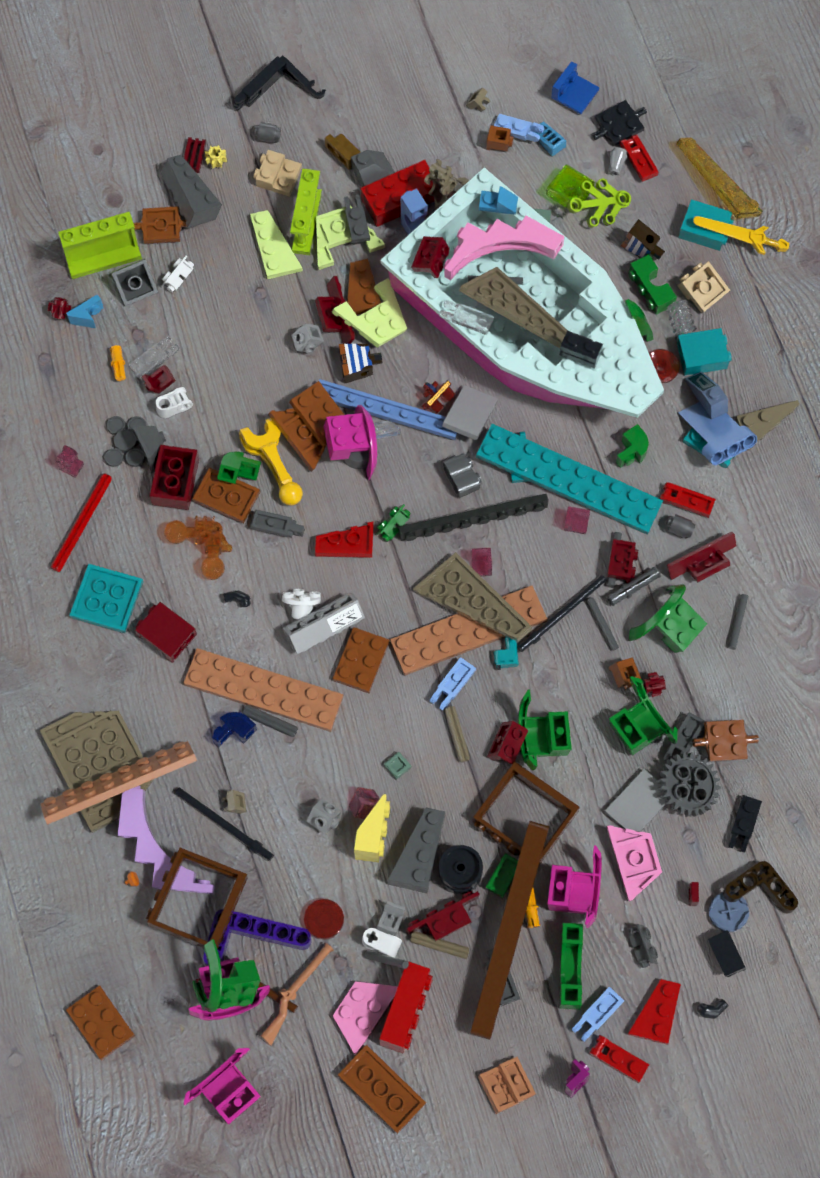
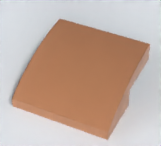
M518 1057L510 1059L478 1076L496 1114L536 1095Z

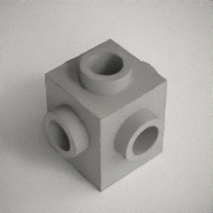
M305 323L291 335L296 350L311 353L324 342L318 325Z
M321 799L313 806L306 822L313 825L318 831L327 834L331 829L335 830L339 825L340 819L338 818L342 811L336 808L335 805Z

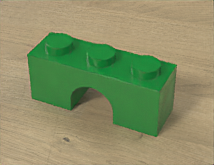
M647 255L630 263L628 275L637 284L640 295H644L649 309L653 310L657 315L675 306L677 296L668 283L662 286H655L650 282V280L657 277L658 267L651 256Z

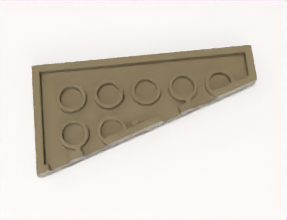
M498 267L461 285L459 291L560 348L567 329Z
M456 552L413 588L415 593L517 642L533 630L532 626Z

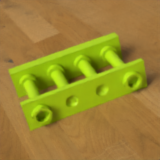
M302 168L290 234H295L292 246L294 254L310 256L316 216H318L322 189H317L320 171Z

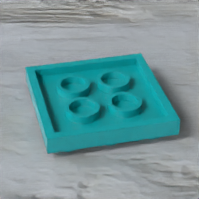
M88 564L69 616L76 620L125 633L144 581L142 578Z

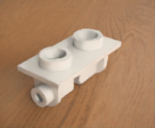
M187 256L183 259L178 258L173 265L175 268L173 272L170 273L168 271L162 278L164 283L161 287L167 285V290L171 293L177 291L183 282L178 276L181 275L186 279L193 270L194 264L191 261H185Z

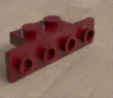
M333 276L327 284L330 297H317L315 299L323 332H340L342 343L351 344L355 337L352 327L344 323L345 320L340 316H335L332 313L335 307L346 302L342 295L338 277Z
M729 532L667 565L669 577L673 580L688 572L698 583L729 567L730 561L723 553L736 547L735 534Z
M470 891L461 896L462 900L458 902L453 900L445 904V909L439 912L437 909L426 914L427 918L422 921L416 919L408 924L409 927L406 929L407 934L409 935L413 931H417L427 925L436 942L471 924L472 921L464 905L478 899L480 896L479 892L473 893Z

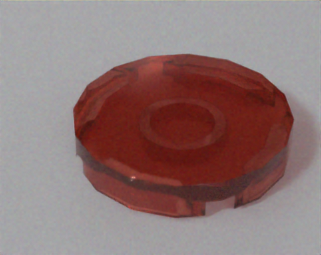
M316 900L305 911V927L317 939L327 940L334 938L343 928V911L332 900Z

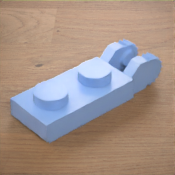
M503 114L498 115L494 126L511 129V136L525 141L538 142L540 135L535 132L542 133L544 131V127L541 124Z
M460 657L438 685V689L431 697L430 702L434 704L443 692L447 697L440 704V709L445 710L451 700H454L475 673L476 668Z
M608 987L582 1015L581 1020L572 1028V1031L574 1033L578 1032L582 1025L587 1022L591 1028L582 1035L581 1039L585 1042L622 1005L624 1000L612 988Z

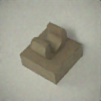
M483 87L475 91L466 106L471 110L477 107L479 111H484L486 108L482 105V102L484 104L490 103L489 98L485 97L487 91Z
M235 790L227 791V796L223 797L222 801L228 802V807L223 808V811L238 814L245 813L244 793Z

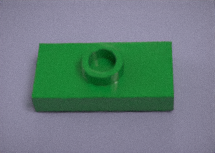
M505 853L485 889L503 898L513 881L518 860Z

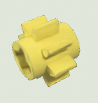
M219 145L217 147L210 146L209 152H205L206 164H211L213 169L215 167L222 168L223 162H227L226 150H221Z

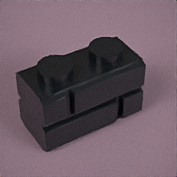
M567 330L560 346L559 355L595 369L602 353L603 344Z

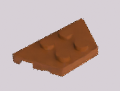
M293 408L286 409L285 411H270L269 417L312 472L316 468L326 445L321 446Z

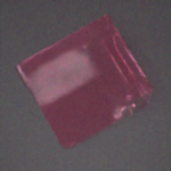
M568 506L564 531L586 534L590 510Z
M491 548L472 549V568L480 576H492Z
M357 787L349 808L355 818L366 819L380 798L373 789Z

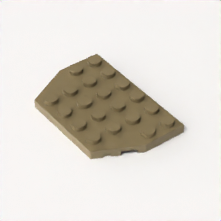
M119 711L75 712L40 730L69 789L79 788L87 781L93 782L103 774L114 773L120 767L133 765L143 758ZM154 779L139 786L146 791ZM122 793L81 810L92 833L120 818Z

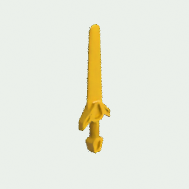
M696 216L693 219L694 224L750 243L759 254L765 255L763 244L775 247L777 252H786L789 249V242L782 238L778 241L767 238L764 232L769 227L766 226L751 230Z

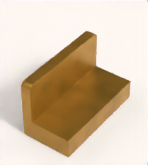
M331 134L325 137V147L350 170L351 157L361 152L343 134H339L335 138Z

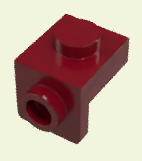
M166 365L161 366L150 376L146 374L142 376L145 381V387L150 392L153 391L158 394L176 381Z

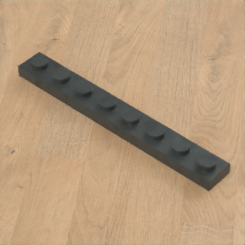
M547 493L399 527L401 541H412L417 537H429L437 532L447 533L459 527L468 528L472 524H486L494 519L504 520L509 516H521L529 511L539 512L548 507Z

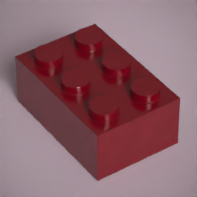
M160 445L150 492L152 505L189 510L199 464L198 450Z

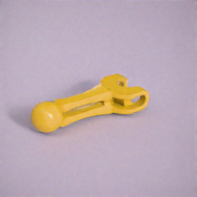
M266 419L264 425L266 434L261 436L253 434L248 427L240 429L239 438L245 451L251 455L260 456L272 471L279 486L280 500L289 506L298 504L302 499L303 491L299 484L292 482V477L288 474L280 459L277 445L281 431L272 419Z

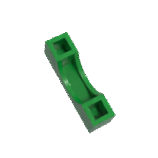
M563 923L561 927L560 1009L580 1010L582 1006L581 962L583 924Z

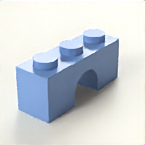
M417 189L407 191L401 196V225L408 235L425 221L423 217L427 215L428 205Z

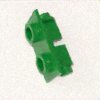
M404 504L398 507L394 506L389 512L390 517L378 525L377 529L379 530L376 532V536L382 534V539L386 542L394 538L399 531L394 525L397 524L401 527L410 518L409 515L411 513L407 509L403 510Z

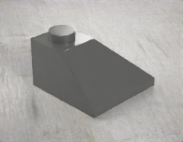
M365 150L351 157V168L362 187L395 173L383 152Z
M136 425L133 429L137 443L144 454L151 473H154L160 445H164L163 442H166L165 436L162 431L158 432L156 426Z

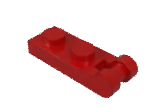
M637 134L631 136V139L620 141L621 148L627 151V156L642 182L658 176L659 171Z
M665 483L663 488L665 491L659 498L663 500L662 503L671 504L709 518L716 500L715 498L673 483ZM671 493H676L677 496L673 497Z
M599 1035L596 1039L595 1047L591 1048L589 1054L635 1082L640 1083L650 1064L612 1043L604 1036ZM604 1047L609 1049L607 1055L601 1052Z

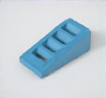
M543 121L540 124L543 125L544 131L542 133H535L540 135L538 142L553 157L566 148L567 141Z

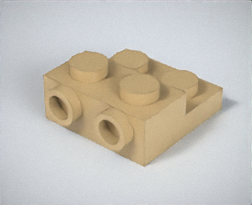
M268 150L266 154H262L260 164L262 165L254 173L256 187L290 197L302 169V163L285 159L284 154Z
M709 261L705 264L701 262L692 268L694 272L691 275L686 273L679 279L681 283L677 285L687 300L691 299L701 313L705 312L730 291Z

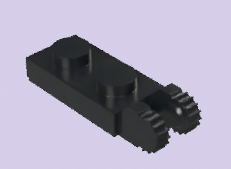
M745 795L742 796L731 831L732 836L729 848L733 849L737 836L744 838L740 847L741 852L745 853L762 801Z

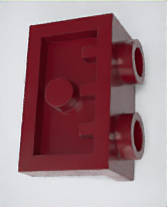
M423 236L411 266L414 272H429L434 278L439 277L450 250L443 237Z
M613 539L607 577L624 579L626 584L630 582L631 578L635 577L636 567L632 566L633 560L637 561L639 550L635 549L636 542Z
M514 721L503 722L487 757L493 761L502 759L509 764H513L528 733V729Z

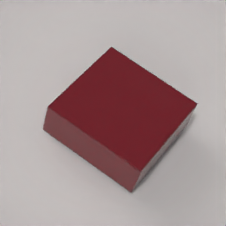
M691 882L688 887L689 905L697 906L699 903V882Z

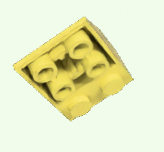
M383 794L357 830L354 847L356 860L379 862V858L384 856L385 840H382V837L386 838L388 826L385 818H389L390 801H387L386 794Z

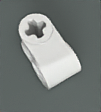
M184 387L177 388L158 397L156 400L157 414L161 418H169L193 406L192 401L186 395ZM163 405L169 406L167 408H161V406Z
M375 928L365 930L362 936V944L365 948L391 957H396L402 940L398 937L386 934ZM374 935V940L372 943H369L368 937Z

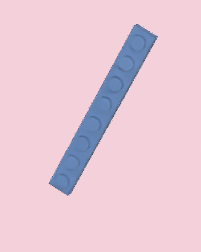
M319 379V382L338 406L355 410L357 405H362L372 416L452 440L456 439L457 432L442 427L445 416Z

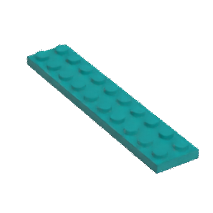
M491 424L476 454V458L648 535L663 500L495 424Z

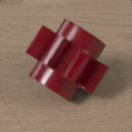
M55 297L54 301L48 303L47 311H51V316L54 318L65 319L66 313L71 311V305H68L67 299Z
M657 672L648 673L647 679H643L644 689L652 697L661 696L662 690H666L663 675L659 676Z

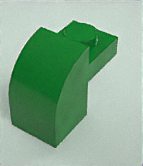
M637 424L623 433L621 442L627 449L617 455L616 464L620 468L624 465L629 466L635 459L641 463L646 457L649 445L648 437Z
M229 452L223 456L217 479L236 484L238 476L256 481L261 461L244 457V452Z

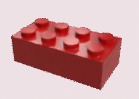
M425 160L361 188V200L377 227L401 217V196L407 191L417 189L427 205L435 201L434 197L429 195L433 182L430 181L429 185L424 182L425 177L430 173L429 166Z
M409 961L408 968L403 971L379 1039L380 1046L402 1054L405 1049L409 1050L412 1042L411 1030H416L419 1022L418 1010H423L426 1001L425 990H430L433 981L429 968Z

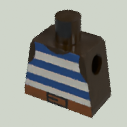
M639 219L628 232L621 247L639 258L651 254L659 260L665 252L657 246L661 239L660 236Z
M339 344L344 383L373 375L372 365L383 363L381 352L370 354L368 344Z

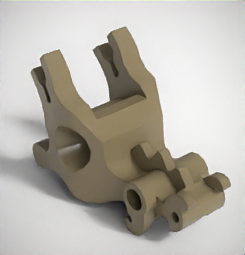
M436 159V163L430 166V173L424 179V182L428 185L431 183L430 181L433 182L429 195L434 197L435 211L461 189L464 184L470 181L464 177L457 179L453 177L451 173L452 168L450 166L442 168V161Z

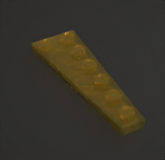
M679 138L676 142L678 147L736 218L759 217L763 211L759 207V203L751 199L693 138Z

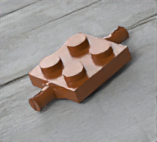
M178 206L142 209L143 217L141 222L134 223V230H142L144 244L180 242L181 227H187L186 220H181L179 216Z
M744 720L704 722V738H693L692 742H700L693 743V747H705L708 762L748 759L747 743L759 742V739H757L758 735L747 736Z

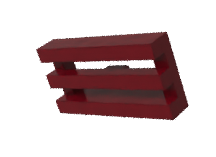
M188 137L184 159L188 162L193 144L194 147L189 165L196 173H200L206 139L200 141L199 138L193 140L192 137ZM198 145H200L201 147L196 168H193Z

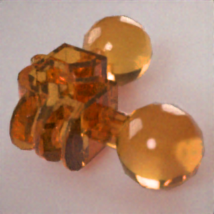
M196 515L195 527H186L182 521L178 520L170 521L166 525L164 536L170 543L180 544L186 538H195V544L202 545L205 542V554H208V556L203 560L200 568L202 574L207 579L215 580L223 575L225 565L219 558V555H221V552H231L232 545L226 541L221 524L215 522V516H213L212 521H209L207 516H203L202 520H198Z

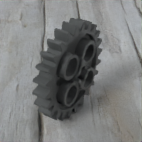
M685 752L681 753L680 756L677 754L673 756V759L667 760L668 764L662 766L665 771L659 772V775L663 777V779L657 781L663 786L658 789V791H664L661 798H667L665 805L672 804L671 811L678 809V815L683 813L685 817L691 814L695 817L698 816V813L702 815L705 813V810L712 809L711 805L717 803L714 798L720 796L715 792L721 789L720 786L716 785L720 778L714 777L717 771H711L713 764L707 765V758L701 761L700 754L695 757L693 752L688 755ZM678 769L683 773L682 778L678 775ZM697 772L700 773V775H701V780H699V779L697 778V776H696V773H697ZM677 789L682 792V797L678 796ZM696 791L700 794V800L696 797Z

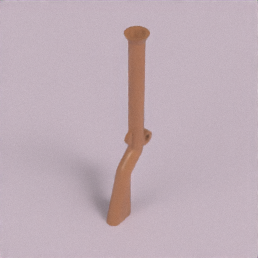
M324 943L323 949L288 990L281 989V991H278L280 996H282L279 1014L260 1036L269 1046H272L287 1016L288 1001L296 998L298 989L325 957L334 951L327 943Z

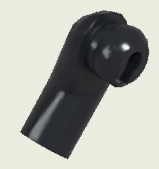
M237 590L223 594L225 603L237 600L240 602L241 607H248L251 604L250 596L242 591Z
M721 999L715 1006L701 1003L697 1007V1011L704 1018L715 1019L729 1005Z

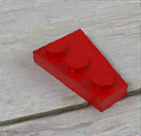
M374 521L368 522L365 526H353L349 530L334 531L316 536L315 556L372 558Z
M661 979L627 1035L668 1045L681 984Z

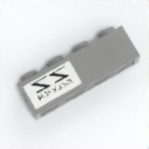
M350 592L283 629L291 647L299 654L318 643L324 642L332 635L341 633L347 627L359 623L365 616L358 600Z

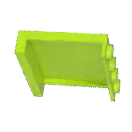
M130 211L58 232L72 279L142 259Z

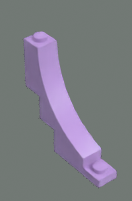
M137 786L122 793L118 836L137 839L135 862L153 864L152 888L162 889L164 882H162L166 870L170 871L172 863H170L171 858L162 850L151 832L146 815L145 791L141 789V786ZM181 866L171 890L214 894L215 886L210 884L208 880H198V883H195L196 873Z

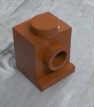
M490 125L486 150L508 151V147H512L514 136H511V129Z
M633 657L616 662L608 667L609 671L613 673L618 688L623 686L625 690L632 688L631 676L641 679Z

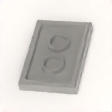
M464 385L446 416L442 427L477 440L493 412L498 398Z
M643 769L604 813L621 828L641 832L665 806L667 798H661L664 791H658L663 786Z

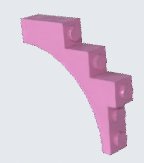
M525 216L522 221L519 220L515 228L496 219L494 224L488 226L486 232L468 222L464 228L461 227L458 231V245L453 252L451 260L448 259L444 264V277L451 281L471 261L483 255L502 250H527L555 259L564 245V236L528 216Z

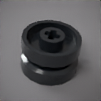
M455 845L447 849L439 862V879L443 887L455 894H466L476 889L480 884L483 874V863L479 853L466 845Z

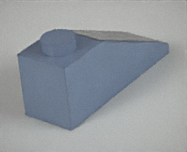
M703 372L685 379L711 419L728 412L727 396L720 386Z

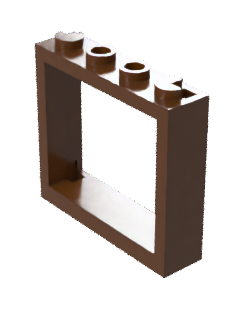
M514 762L474 815L473 823H475L474 826L479 831L489 833L493 841L507 846L506 849L511 854L520 855L522 849L520 845L483 820L486 813L515 776L568 814L543 848L540 865L575 818L580 807L520 764Z
M179 848L178 852H175L170 860V863H172L170 871L166 870L162 882H164L162 889H158L155 894L154 900L156 903L153 908L150 907L146 917L148 919V926L202 948L208 943V941L157 921L183 861L187 860L236 880L211 940L214 939L218 950L248 876L246 873Z

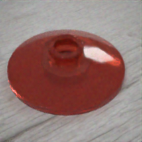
M665 349L651 351L649 355L661 383H668L675 379L680 369L678 358L672 352ZM661 367V368H663L664 370H663V371H660V370H658L657 368Z

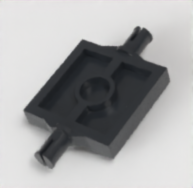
M624 100L596 115L595 119L600 125V130L593 133L592 136L594 140L605 136L613 146L620 144L621 140H627L631 136L644 131L645 127L640 122L639 117L647 114L645 107L634 111L628 102Z

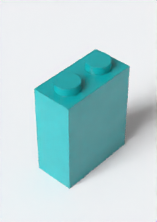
M691 199L680 229L679 238L720 251L722 244L726 245L728 236L694 224L693 219L696 216L733 225L734 220L731 219L733 212Z
M722 328L678 335L676 344L684 376L699 372L705 373L728 369L732 357L731 352L727 351V336L723 334Z

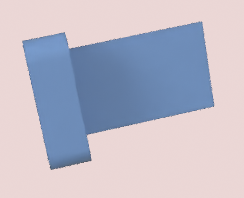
M700 402L678 412L707 442L702 449V454L713 465L721 464L752 448L757 442V436L747 426H739L727 413L711 419Z

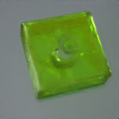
M566 164L546 188V195L567 208L569 200L577 197L585 201L589 196V192L584 193L580 190L582 182L588 180L594 187L595 181Z

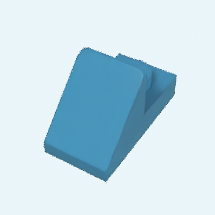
M502 186L499 188V193L481 191L479 211L516 215L518 196Z
M98 295L66 313L70 324L96 328L91 316L98 314L103 309V304Z

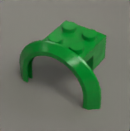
M684 584L673 585L666 588V591H672L669 593L670 597L665 604L646 622L629 630V641L641 638L656 627L664 635L661 640L674 653L684 652L707 623L682 598L686 586Z
M631 676V685L640 702L629 710L624 708L609 718L610 726L632 756L662 735H665L673 744H676L678 729L676 727L672 729L658 713L644 689L643 681Z
M529 689L519 705L518 724L528 729L520 752L524 763L533 771L537 768V757L568 756L572 747L568 711L548 712L546 717H527L528 706L531 702Z
M214 939L204 945L210 970L211 985L209 999L205 994L201 980L198 982L194 980L192 982L199 1003L210 1013L215 1012L219 1008L227 1009L233 1006L252 1004L261 981L254 960L234 962L229 978H222L220 958Z

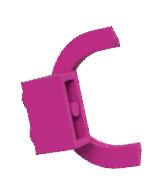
M357 405L354 414L326 417L324 432L330 461L349 459L351 452L369 450V462L366 472L368 480H370L377 464V439L370 413L362 405Z
M594 845L593 873L574 872L572 867L552 865L548 896L549 910L586 914V928H589L596 920L600 896L602 856L596 845Z
M238 957L220 962L222 978H229L234 962H240ZM209 966L199 968V976L205 994L209 999L211 985ZM270 986L258 988L253 1003L247 1006H233L227 1009L219 1008L215 1012L210 1013L202 1010L201 1005L190 1007L189 1013L193 1017L209 1021L233 1017L259 1005L268 995Z
M238 1048L218 1069L185 1094L183 1104L186 1106L203 1093L228 1125L231 1124L261 1098L235 1066L250 1049Z

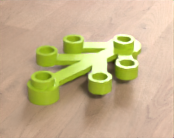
M604 178L596 182V188L592 186L590 181L586 180L580 184V190L584 193L589 192L596 199L582 201L580 198L575 197L568 201L567 209L571 213H577L584 208L598 207L594 215L587 219V225L590 228L598 226L599 219L608 205L614 204L611 212L603 217V223L609 226L615 222V217L620 209L629 206L631 196L627 191H617ZM598 190H605V191H607L612 197H606L604 194H602V193H601L600 191H598Z

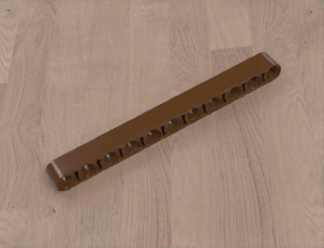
M529 821L470 1032L472 1035L491 1039L549 830L547 825Z

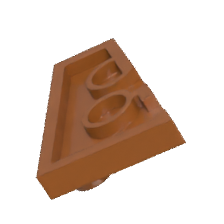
M368 258L350 263L347 303L356 315L365 313L381 304L380 297L374 289L376 284Z

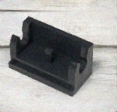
M728 930L708 939L725 977H730L746 970Z

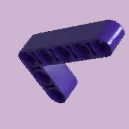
M223 909L218 910L214 916L208 942L212 938ZM234 911L224 933V940L219 945L218 954L220 962H223L231 933L299 950L308 949L312 939L310 932L305 928ZM241 921L249 922L248 927L245 929H240L238 925ZM262 925L268 927V931L264 934L258 932V928ZM285 930L288 932L286 938L280 939L277 936L278 932ZM300 935L308 937L305 943H298L297 938ZM204 951L203 959L205 965L209 966L206 953Z

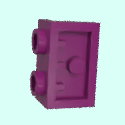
M576 1059L572 1061L571 1070L574 1073L568 1077L565 1084V1093L570 1098L589 1081L590 1076L588 1066L583 1061L578 1062Z

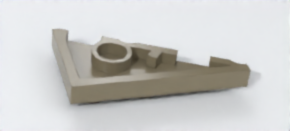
M796 400L736 416V422L739 426H747L757 436L758 442L768 432H771L787 415L794 412L795 408L799 406V401Z

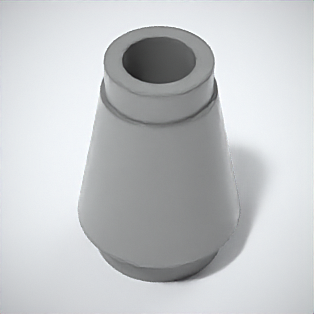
M614 147L613 151L610 152L609 173L611 175H619L628 157L625 149Z

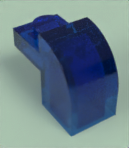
M229 712L220 717V722L223 726H219L214 730L212 740L217 747H220L233 734L244 744L257 731V727L246 715L239 712Z

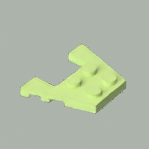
M346 207L316 216L319 270L334 265V260L329 251L330 248L352 241L345 213ZM368 227L370 241H365L369 252L385 248L383 240H380L376 233Z
M389 278L374 287L383 303L360 316L355 314L347 301L335 307L332 311L335 316H340L344 319V323L348 326L352 325L357 329L361 336L377 348L407 330Z

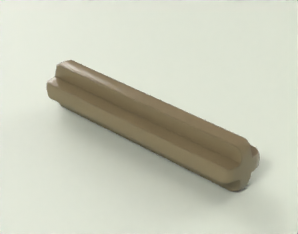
M450 706L445 708V713L458 758L461 763L470 760L458 715L455 707Z
M413 931L410 941L412 943L464 959L468 957V947L442 939L435 942L433 936Z

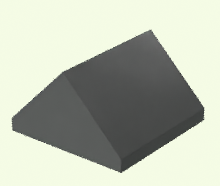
M146 259L111 272L114 285L124 306L158 293Z

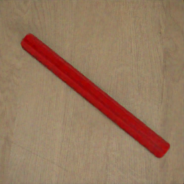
M103 473L51 565L54 571L61 572L112 481L110 475Z

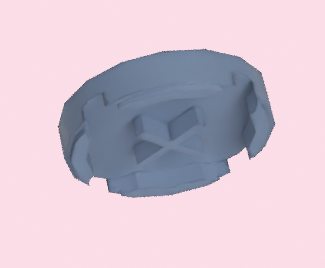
M720 893L711 901L709 918L717 929L735 932L747 923L749 918L748 904L743 897L736 902H729L724 898L723 893Z

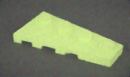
M268 210L250 214L267 279L303 271L302 266Z

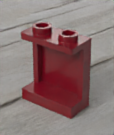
M161 602L153 605L148 612V616L144 620L141 619L135 627L136 635L139 638L142 637L161 651L171 663L177 659L197 635L196 628Z

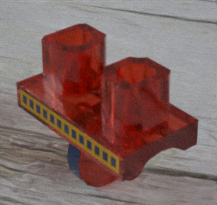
M448 380L437 390L436 387L439 384L436 381L432 384L426 382L423 385L425 392L422 395L425 398L431 395L421 406L424 410L429 409L437 414L444 407L437 399L441 396L446 402H449L454 397L455 393L449 387L451 383Z

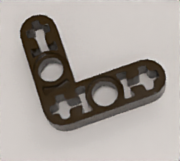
M766 861L758 862L731 881L723 890V896L727 901L736 902L761 885L782 912L792 913L798 907L797 897L775 869ZM760 869H765L766 872L762 873L757 878L756 874L760 871ZM749 877L753 881V885L746 886L743 878ZM771 883H777L780 886V891H773ZM739 886L740 889L737 891L736 894L731 895L729 893L731 890H734ZM784 892L785 895L779 898V896ZM790 900L792 904L786 906L784 903Z

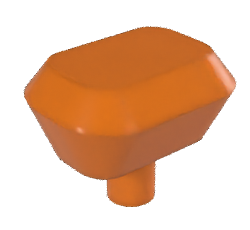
M130 871L125 884L138 886L140 882L137 874Z

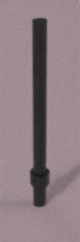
M601 575L539 629L533 630L528 634V638L517 646L519 651L523 652L530 645L536 644L543 634L607 581L606 578Z
M180 787L176 790V795L249 846V850L255 854H260L268 861L273 859L274 854L265 849L258 840L251 839Z

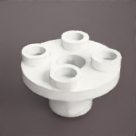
M293 589V592H283L282 601L290 604L292 617L299 620L311 613L313 605L321 602V593L316 591L304 593V589Z

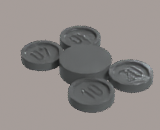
M113 416L107 421L108 431L115 435L114 444L116 447L109 449L105 453L104 458L109 466H119L124 459L123 453H126V462L132 467H138L144 462L143 452L136 448L137 440L133 429L136 425L147 426L146 421L142 417H132L128 421V430H125L126 424L124 419L119 416Z

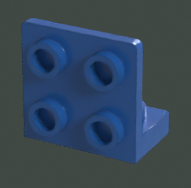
M571 61L552 86L551 98L578 114H582L598 93L599 87L578 76L577 64Z

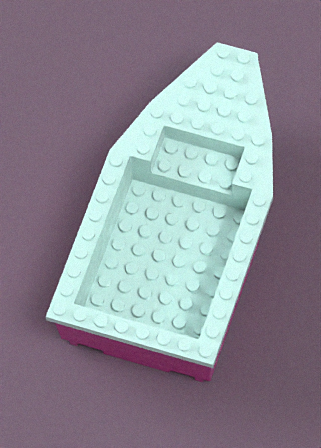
M486 168L478 172L381 259V264L388 270L393 290L486 372L513 391L546 402L609 409L636 418L664 392L635 319H632L628 307L607 272L565 236L564 245L555 259L527 250L511 249L489 253L471 261L451 281L444 277V269L440 272L438 278H434L429 272L413 271L411 266L423 236L443 237L450 248L445 260L446 262L448 259L451 260L453 252L458 245V231L461 227L464 228L468 222L486 232L488 226L494 224L496 219L515 228L519 220L522 221L525 216H528L563 235L519 196L516 215L479 211L481 191L499 193V188L502 186L515 194ZM495 267H498L508 277H523V285L518 286L570 332L603 344L602 353L595 369L560 356V348L459 291L461 285L468 282V275L480 276Z

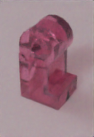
M64 445L61 454L56 457V462L60 471L76 478L84 463L78 459V453L73 448Z

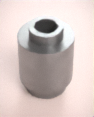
M260 122V125H256L254 136H257V140L279 142L281 128L277 127V125Z
M675 514L674 517L670 516L666 527H669L668 532L683 538H690L696 524L692 523V520Z

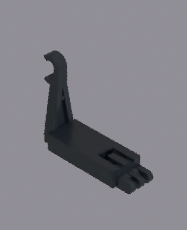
M282 55L279 58L277 56L235 97L234 109L240 110L245 104L250 107L284 74L316 99L323 98L326 89H322L320 93L316 92L312 88L315 80L309 81L286 57Z

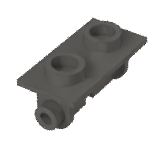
M637 924L638 930L636 927L630 928L628 936L633 948L641 947V949L634 951L638 964L642 968L650 966L649 962L658 964L656 959L658 958V953L655 947H652L649 940L651 939L649 929L640 924Z

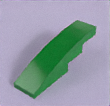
M625 300V304L629 309L632 319H635L641 336H644L647 342L654 340L653 332L643 310L633 301Z

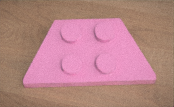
M610 825L607 826V831L629 902L662 873L651 833L638 832Z
M355 981L333 1014L335 1022L355 1055L358 1054L393 1001L398 986Z

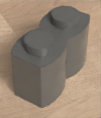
M464 453L443 462V469L459 498L479 490L481 483L479 474L475 473L472 469L473 463L470 457H466Z

